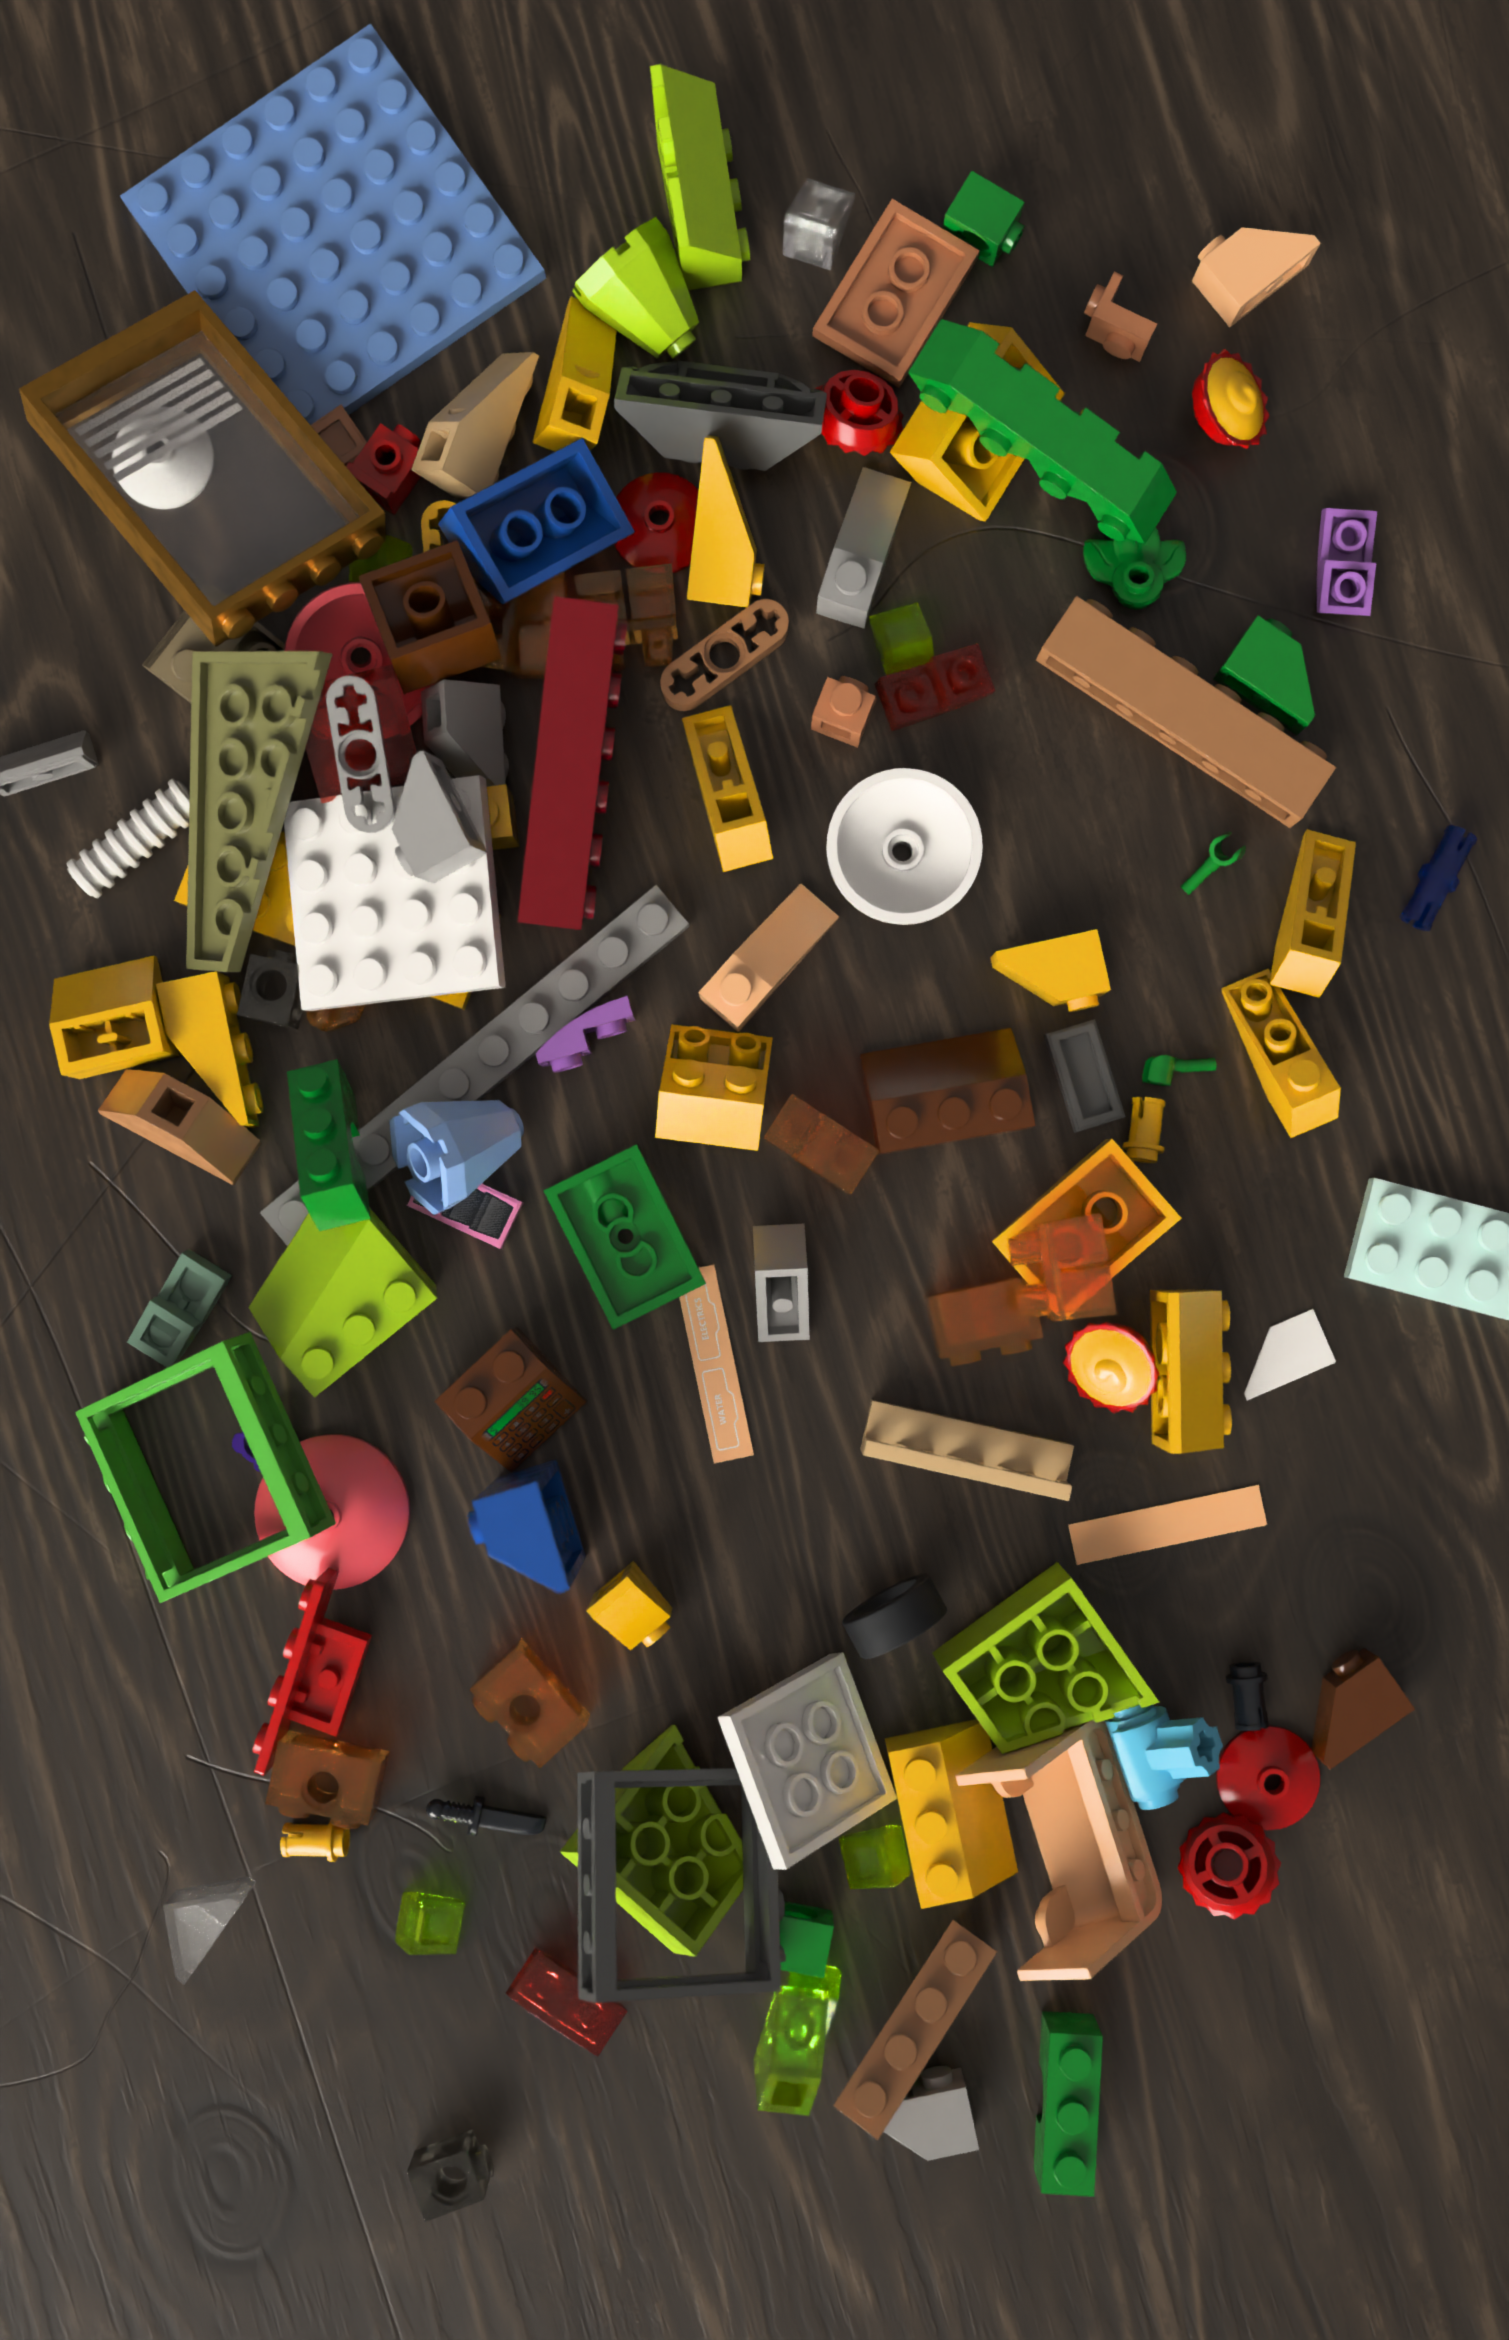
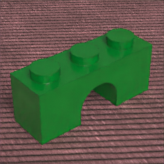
M338 1059L287 1071L300 1197L319 1231H324L371 1219L366 1177L358 1162L352 1137L360 1136L355 1095Z
M1042 2011L1039 2064L1043 2077L1042 2115H1036L1033 2166L1041 2194L1090 2197L1095 2195L1103 2035L1094 2014Z

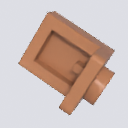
M1114 271L1107 287L1099 284L1096 285L1086 306L1084 314L1092 317L1085 336L1103 344V348L1117 358H1132L1140 362L1157 323L1113 303L1123 279V275Z

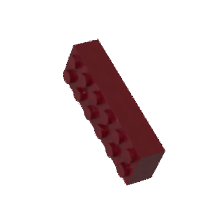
M558 596L553 598L518 922L581 930L583 918L593 919L597 888L593 885H587L589 866L599 867L603 838L602 834L593 833L595 812L605 814L609 787L608 781L599 780L601 760H612L615 728L605 727L607 707L617 709L621 684V674L611 673L613 654L623 656L628 619L617 618L619 605Z

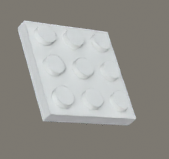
M843 1652L825 1656L718 1717L773 1869H788L897 1799Z

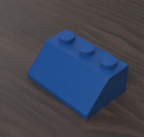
M583 438L451 506L438 523L449 543L458 540L472 577L501 604L511 601L635 532Z

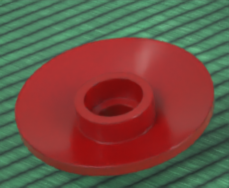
M662 472L646 474L628 483L620 491L616 499L635 532L614 544L621 557L634 568L655 575L671 574L688 567L691 564L699 490L688 480L678 475ZM657 510H662L669 515V519L662 525H656L650 521L651 514Z
M1269 1725L1266 1729L1242 1731L1226 1745L1220 1755V1768L1216 1771V1783L1222 1802L1234 1817L1244 1815L1252 1824L1262 1826L1263 1830L1282 1829L1298 1822L1309 1812L1318 1796L1320 1770L1317 1759L1308 1744L1288 1729ZM1271 1774L1280 1775L1281 1783L1279 1787L1275 1790H1266L1264 1781L1267 1776Z

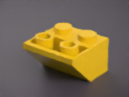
M149 956L54 979L49 1025L61 1075L83 1079L180 1056L178 1049L165 1033L156 984L163 982L157 956Z
M671 1024L659 1089L655 1138L758 1151L773 1037Z

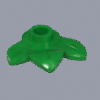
M1155 528L1146 544L1125 538L1124 541L1087 539L1084 543L1083 557L1087 570L1093 579L1112 586L1115 597L1123 606L1139 610L1155 602L1162 593L1164 583L1180 575L1186 563V548L1184 541L1165 540L1160 542L1158 529ZM1130 579H1142L1146 582L1142 584L1133 583Z

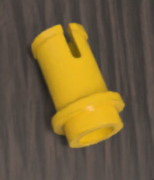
M1133 1097L1128 1142L1123 1143L1122 1148L1127 1150V1156L1131 1161L1157 1163L1158 1154L1164 1153V1147L1159 1144L1163 1110L1166 1101L1151 1097H1145L1143 1101L1142 1097Z
M331 1819L329 1824H293L286 1822L282 1828V1833L288 1834V1837H281L280 1839L283 1857L326 1856L329 1862H336L338 1857H346L348 1854L350 1828L348 1824H340L338 1819Z

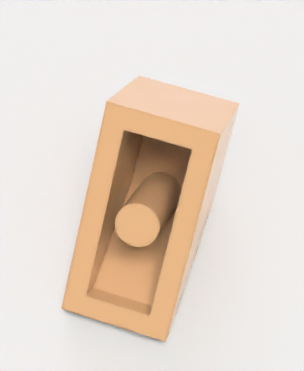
M1242 227L1228 239H1225L1222 235L1216 237L1200 252L1198 259L1201 262L1192 282L1226 324L1231 327L1307 267L1321 243L1315 235Z

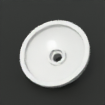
M911 768L885 770L867 777L855 785L843 797L832 816L826 844L827 860L831 875L836 886L848 902L873 919L899 925L917 924L932 920L943 915L959 903L977 876L983 848L981 828L977 816L965 796L947 780L933 773ZM903 844L908 846L911 850V857L906 861L897 860L892 853V849L896 845Z

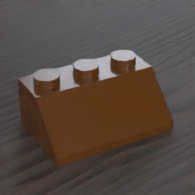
M1012 1028L860 1054L877 1155L1025 1130L1036 1126L1027 1074Z

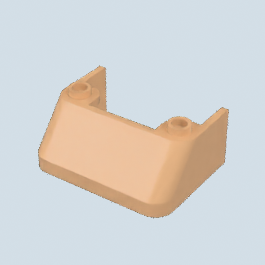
M1092 1720L1065 1729L1062 1735L1004 1754L995 1747L955 1775L958 1786L991 1783L1002 1797L1012 1798L1023 1794L1052 1885V1890L1042 1898L1035 1914V1925L1038 1933L1041 1935L1044 1948L1017 1970L1020 1981L1091 1979L1158 1918L1162 1907L1160 1883L1134 1802L1130 1798L1104 1721L1096 1723Z

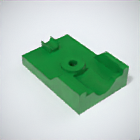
M638 1144L543 1190L613 1330L706 1284ZM622 1229H629L633 1233V1239L630 1243L620 1242L618 1233Z

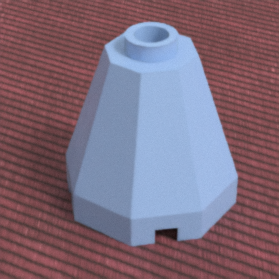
M500 1100L420 1102L399 1112L400 1115L389 1120L393 1159L398 1169L408 1166L413 1178L404 1182L410 1195L433 1215L452 1208L467 1198L522 1147L521 1137L524 1134V1127L519 1114Z

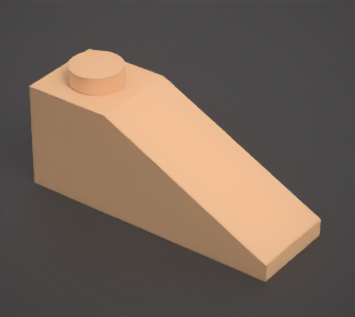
M800 884L744 941L699 991L700 999L739 1032L839 919V916L804 885Z

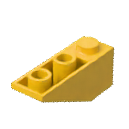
M572 296L568 301L532 442L555 452L581 438L584 439L590 451L598 443L610 396L617 330L585 309L580 301Z
M1268 968L1223 987L1222 994L1264 1092L1290 1138H1293L1338 1118L1341 1088L1281 988L1270 985L1271 972Z
M215 971L156 984L167 1037L241 1126L259 1127L257 1114L263 1113V1100L257 1083L250 1082L247 1063L253 1062V1052L247 1033H240L236 1013L243 1011V1003L236 982L230 983L228 976Z

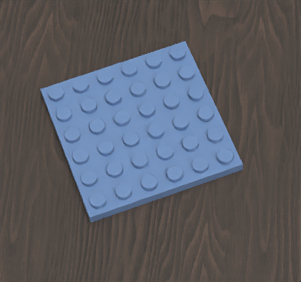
M371 23L120 195L130 213L187 294L195 290L310 425L339 405H342L348 415H350L546 279L544 268ZM281 425V427L283 428V430L287 433V435H288V436L292 439V441L295 443L296 441L291 437V435H290V434L286 431V429Z

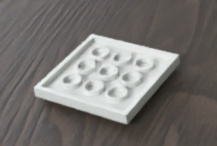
M475 775L451 780L488 853L436 883L416 878L414 875H408L395 854V848L399 844L391 829L404 786L392 787L395 805L394 818L386 829L377 833L361 832L348 822L344 811L342 795L289 803L284 820L301 1010L316 1011L506 988L486 778ZM371 790L363 791V804L355 806V813L357 816L366 817L368 824L372 825L376 823V814L385 812V806L383 802L374 801Z

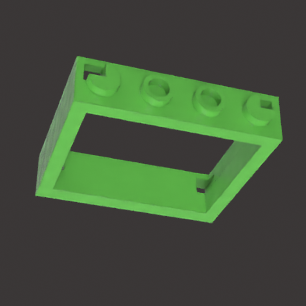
M251 1332L222 1341L75 1412L85 1433L84 1439L90 1445L101 1469L104 1484L112 1494L124 1521L126 1534L133 1541L145 1568L146 1578L150 1580L160 1603L309 1539L336 1524ZM214 1367L286 1529L194 1569L123 1409Z

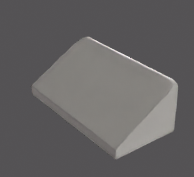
M80 731L1 756L0 795L5 797L96 768V765L99 764L88 732Z

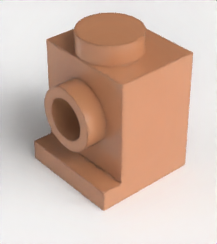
M841 676L839 681L827 677L812 715L811 730L858 748L875 706L876 696L868 693V686L856 679Z

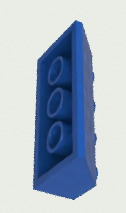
M555 1459L497 1477L472 1501L474 1511L468 1512V1522L476 1544L485 1543L488 1556L558 1593L570 1590L586 1559V1554L557 1460Z

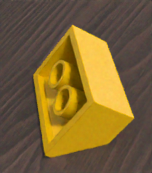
M971 322L968 324L967 327L981 330L997 341L999 346L994 353L1007 363L1019 369L1027 363L1060 388L1012 327ZM1060 388L1055 396L1056 399L1061 401L1065 394L1064 391ZM922 400L890 451L892 456L918 484L974 518L985 522L1025 459L1010 453L1002 457L990 452L981 444V435L969 416L947 410L946 413L936 412L925 405Z
M1150 1290V1346L1155 1355L1156 1367L1160 1373L1156 1380L1157 1392L1151 1395L1152 1444L1170 1454L1224 1448V1435H1230L1231 1409L1229 1404H1223V1383L1230 1382L1231 1361L1229 1353L1222 1352V1331L1229 1330L1230 1307L1227 1300H1222V1291Z
M974 1719L885 1738L921 1909L972 1899L1018 1873L1003 1797L995 1790L991 1783L958 1786L955 1775L992 1750L990 1736L980 1722Z

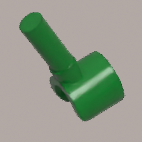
M1232 832L1224 833L1212 841L1209 848L1210 856L1180 886L1188 895L1220 866L1231 865L1243 857L1246 851L1245 845L1237 850L1233 857L1224 855L1221 850L1223 840L1228 838Z
M1168 1055L1151 1056L1145 1061L1142 1081L1153 1085L1171 1086L1174 1071L1180 1073L1215 1071L1216 1060L1215 1058L1183 1060L1182 1058L1176 1059Z

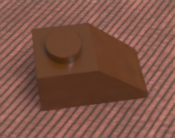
M1366 1648L1359 1652L1356 1649L1350 1650L1338 1657L1331 1665L1333 1670L1322 1679L1311 1750L1329 1770L1415 1710L1380 1658Z

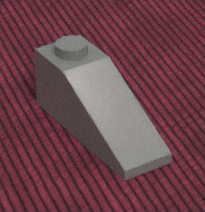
M865 467L862 468L818 594L816 614L865 629L911 482Z

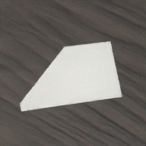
M1313 1309L1269 1328L1244 1392L1247 1400L1336 1363Z

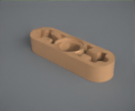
M771 599L757 600L670 663L662 672L660 679L661 692L665 702L671 708L678 711L693 710L780 647L787 638L789 627L788 614L784 607ZM762 615L766 620L775 617L777 619L774 628L775 634L770 636L765 631L758 633L751 639V646L755 650L749 653L744 639L735 631L742 628L743 634L746 637L757 628V616ZM722 642L733 644L740 654L738 662L727 669L715 666L710 659L712 648ZM701 658L705 671L715 680L707 683L705 674H703L692 683L693 695L687 697L682 691L674 695L672 693L675 688L673 678L679 674L685 680L691 678L699 672L698 665L694 661Z

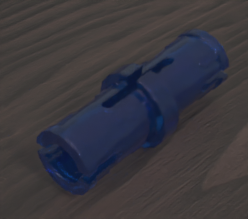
M1454 825L1446 827L1445 833L1429 864L1422 865L1417 874L1420 881L1405 910L1399 916L1402 921L1409 923L1412 919L1415 920L1412 927L1423 931L1431 930L1432 923L1448 893L1455 892L1460 883L1457 876L1472 847L1478 840L1473 833H1468L1465 838L1462 836L1466 829Z

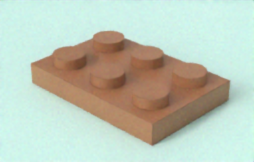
M891 199L814 325L812 336L900 388L908 375V371L978 260L980 250L896 200Z

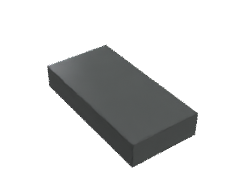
M1090 1020L1045 1034L1044 1038L1074 1133L1126 1117L1096 1020Z

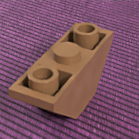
M126 1069L98 1109L99 1114L233 1186L261 1145L260 1139L247 1128L241 1126L233 1116L213 1099L165 1073Z

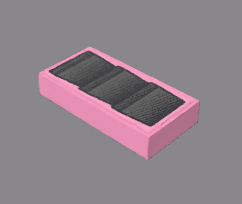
M481 1184L467 1198L452 1208L435 1215L429 1212L413 1196H411L407 1206L502 1249L522 1208L523 1202L485 1184Z

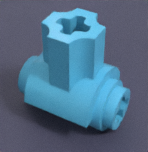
M1153 1704L1141 1708L1140 1705L1132 1708L1129 1706V1709L1114 1713V1718L1105 1720L1132 1801L1138 1802L1139 1808L1142 1810L1157 1809L1173 1803L1179 1798L1177 1789L1186 1778L1210 1776L1220 1768L1219 1754L1223 1744L1217 1726L1210 1727L1203 1717L1170 1720L1165 1707L1154 1706Z

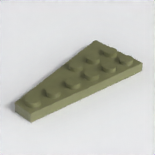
M321 651L192 652L186 969L241 972L332 653Z

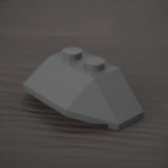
M670 361L649 364L640 369L634 366L622 367L614 398V408L664 458L682 460L687 463H702L704 438L711 435L719 437L728 466L742 470L757 469L766 471L822 433L827 393L818 389L811 390L802 382L780 373L686 361Z

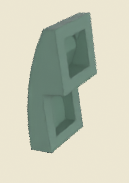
M190 1249L182 1252L159 1295L149 1301L127 1343L167 1368L178 1363L213 1310L232 1275Z

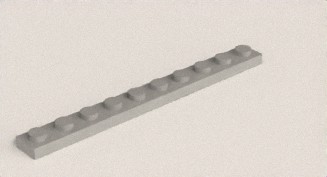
M657 885L359 1130L360 1136L352 1137L358 1162L366 1177L367 1193L398 1168L392 1156L389 1120L400 1115L399 1112L420 1102L481 1100L533 1057L556 1032L590 1010L690 927L689 923ZM299 1180L260 1212L287 1246L308 1214V1210L300 1197Z

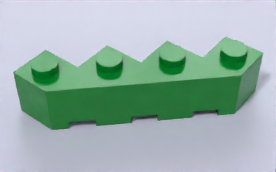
M941 319L908 371L921 391L919 397L922 402L939 413H946L947 410L969 416L981 435V444L987 450L1002 457L1010 453L1028 459L1039 476V485L1044 491L1058 499H1065L1067 496L1087 502L1099 522L1098 528L1109 538L1116 541H1124L1125 538L1146 544L1177 493L1163 464L1146 451L1142 452L1138 458L1115 442L1120 432L1085 407L1079 413L1060 402L1055 397L1060 388L1027 363L1022 365L1020 369L1007 363L994 353L999 343L985 332Z

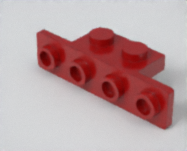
M328 1568L316 1580L310 1579L302 1592L298 1608L305 1611L300 1628L294 1627L284 1648L283 1657L290 1659L285 1676L279 1675L269 1695L268 1705L274 1707L270 1723L265 1722L262 1725L254 1742L253 1753L259 1755L254 1773L265 1776L278 1761L291 1720L336 1737L343 1729L373 1635L324 1618L339 1573L337 1570Z

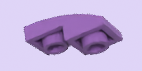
M1322 509L1317 560V613L1370 616L1376 563L1371 562L1377 511Z
M625 996L591 1009L565 1025L535 1053L538 1064L542 1067L551 1065L553 1073L583 1065L581 1057L592 1054L587 1034L596 1032L597 1039L612 1037L626 1032L625 1023L636 1020L629 997Z

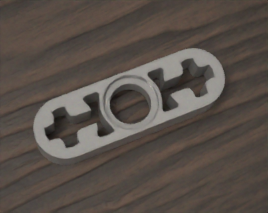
M344 676L331 684L326 696L344 811L348 822L355 829L365 833H377L386 829L391 824L395 814L377 696L373 688L362 678ZM354 686L357 694L366 695L367 704H362L358 707V714L362 725L372 721V732L355 730L341 736L340 725L352 726L348 710L342 707L338 708L337 699L346 696L345 688ZM355 740H367L372 743L376 750V761L368 770L356 771L346 761V749ZM380 774L382 785H370L372 798L376 802L384 803L385 812L376 814V823L369 825L366 817L357 816L355 813V806L363 804L364 801L362 787L358 786L351 790L349 779L368 780Z

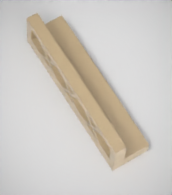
M871 1399L860 1448L864 1456L1069 1501L1072 1485L1067 1482L1074 1445L1070 1443Z

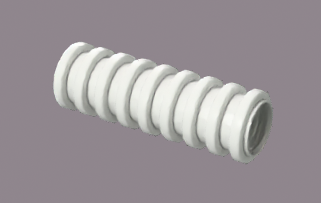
M172 778L168 781L169 788L163 791L159 788L155 791L157 797L153 801L147 798L142 802L143 809L138 811L134 808L130 811L131 818L128 821L123 818L117 822L118 829L115 831L110 828L104 833L106 838L102 841L96 838L92 842L94 848L90 851L85 848L79 852L81 857L79 860L76 861L71 858L67 861L68 872L89 896L98 899L102 896L101 889L104 886L112 888L115 885L114 878L119 876L123 879L127 876L126 869L129 866L137 868L140 865L138 859L142 856L148 859L152 856L151 849L153 847L162 848L165 845L163 839L167 836L174 838L178 835L176 831L178 827L187 828L189 826L190 792L179 780L176 781Z

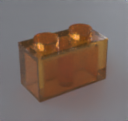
M1022 1276L924 1296L936 1355L940 1359L950 1358L951 1366L982 1360L980 1351L1000 1347L1002 1355L1028 1351L1032 1349L1030 1340L1043 1338L1034 1291Z

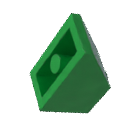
M1258 615L1246 629L1213 679L1233 690L1240 698L1262 713L1277 719L1286 729L1297 736L1315 717L1302 646L1292 638V632L1284 624L1274 619L1265 620Z

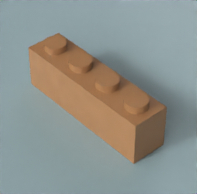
M952 1920L833 2107L878 2140L996 1956L997 1951Z

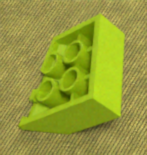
M661 64L650 66L656 139L676 256L688 291L742 282V262L750 260L749 242L746 228L737 229L735 212L742 211L741 197L737 178L729 179L727 162L733 161L729 129H722L715 83Z
M371 1208V1219L324 1231L318 1230L308 1212L300 1228L249 1305V1310L280 1360L314 1398L437 1299L436 1284Z
M1058 1562L932 1652L946 1677L1002 1754L1062 1735L1065 1729L1092 1720L1098 1723L1114 1718V1713L1129 1709V1706L1132 1708L1140 1705L1141 1708L1159 1703L1154 1693L1072 1577Z
M671 1725L624 1766L621 1771L700 1769V1767L695 1766L682 1744L684 1739L676 1725ZM707 1786L615 1788L616 1902L673 1953L696 1957L743 1891L742 1840L727 1814H722ZM578 1828L560 1851L577 1868Z

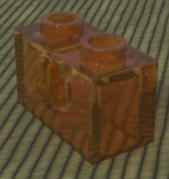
M791 1094L763 1137L764 1141L847 1195L853 1193L880 1151L794 1094Z
M522 1638L479 1676L470 1688V1691L475 1696L472 1699V1703L480 1715L490 1723L497 1720L510 1735L507 1738V1742L515 1754L525 1762L532 1759L539 1768L587 1726L590 1718L589 1712ZM519 1695L534 1697L540 1705V1713L533 1717L520 1715L514 1707V1698Z
M289 1730L278 1741L265 1804L279 1807V1813L288 1817L307 1818L310 1814L329 1817V1822L332 1825L341 1828L357 1829L361 1824L369 1825L377 1813L390 1751ZM328 1772L332 1774L338 1781L339 1790L335 1793L322 1791L316 1783V1773Z

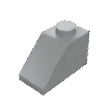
M423 750L415 754L391 830L399 844L395 848V854L405 872L410 876L414 875L416 878L436 883L488 852L442 760Z
M805 1225L753 1226L758 1342L810 1340Z

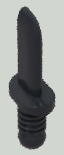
M475 1796L472 1807L470 1804L465 1806V1803L460 1805V1802L455 1804V1801L450 1803L449 1800L444 1802L440 1799L431 1800L426 1807L427 1815L434 1820L443 1819L444 1822L448 1820L450 1823L453 1821L455 1824L459 1822L458 1824L464 1823V1825L468 1823L467 1835L477 1836L479 1827L521 1835H535L544 1830L547 1819L540 1815L484 1806L485 1798Z

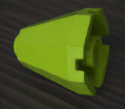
M654 217L624 237L626 242L617 249L613 246L575 282L572 292L585 309L654 357L659 358L668 352L671 358L674 359L696 340L691 331L698 325L699 320L669 233L657 217Z

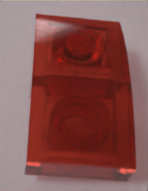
M978 643L933 656L926 664L880 677L875 683L892 731L958 709L995 692Z
M536 1947L506 1991L509 1998L528 2012L596 2056L600 2055L628 2012L619 2001L594 2003L578 1999V1974L576 1971Z

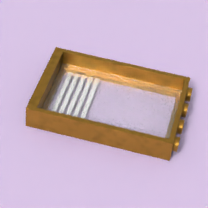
M195 290L19 388L26 419L215 647L229 638L238 639L250 631L255 622L273 611L281 612L286 610L295 602L299 595L315 585L322 586L331 582L341 569L357 559L364 560L373 556L381 548L382 544L386 542L385 512Z

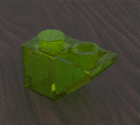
M781 1986V1992L774 1993L754 2055L758 2111L809 2116L822 2078L829 2006L828 1991Z

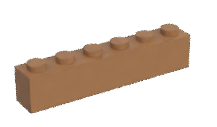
M1076 596L1041 648L1036 659L1037 662L1287 827L1291 828L1304 817L1336 769L1334 765L1326 761L1327 755L1322 749L1307 741L1297 742L1283 732L1284 726L1274 717L1261 712L1256 715L1240 704L1241 698L1230 688L1221 684L1212 686L1197 676L1199 673L1197 668L1186 659L1179 656L1170 658L1155 648V641L1145 632L1133 627L1129 630L1112 620V613L1101 603L1092 599H1088L1085 602Z

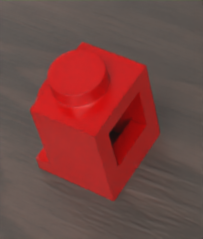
M380 423L354 462H349L346 467L378 505L395 515L421 478L420 475L412 471V467L422 441L402 425L397 424L392 431ZM389 452L396 455L395 460L391 464H381Z

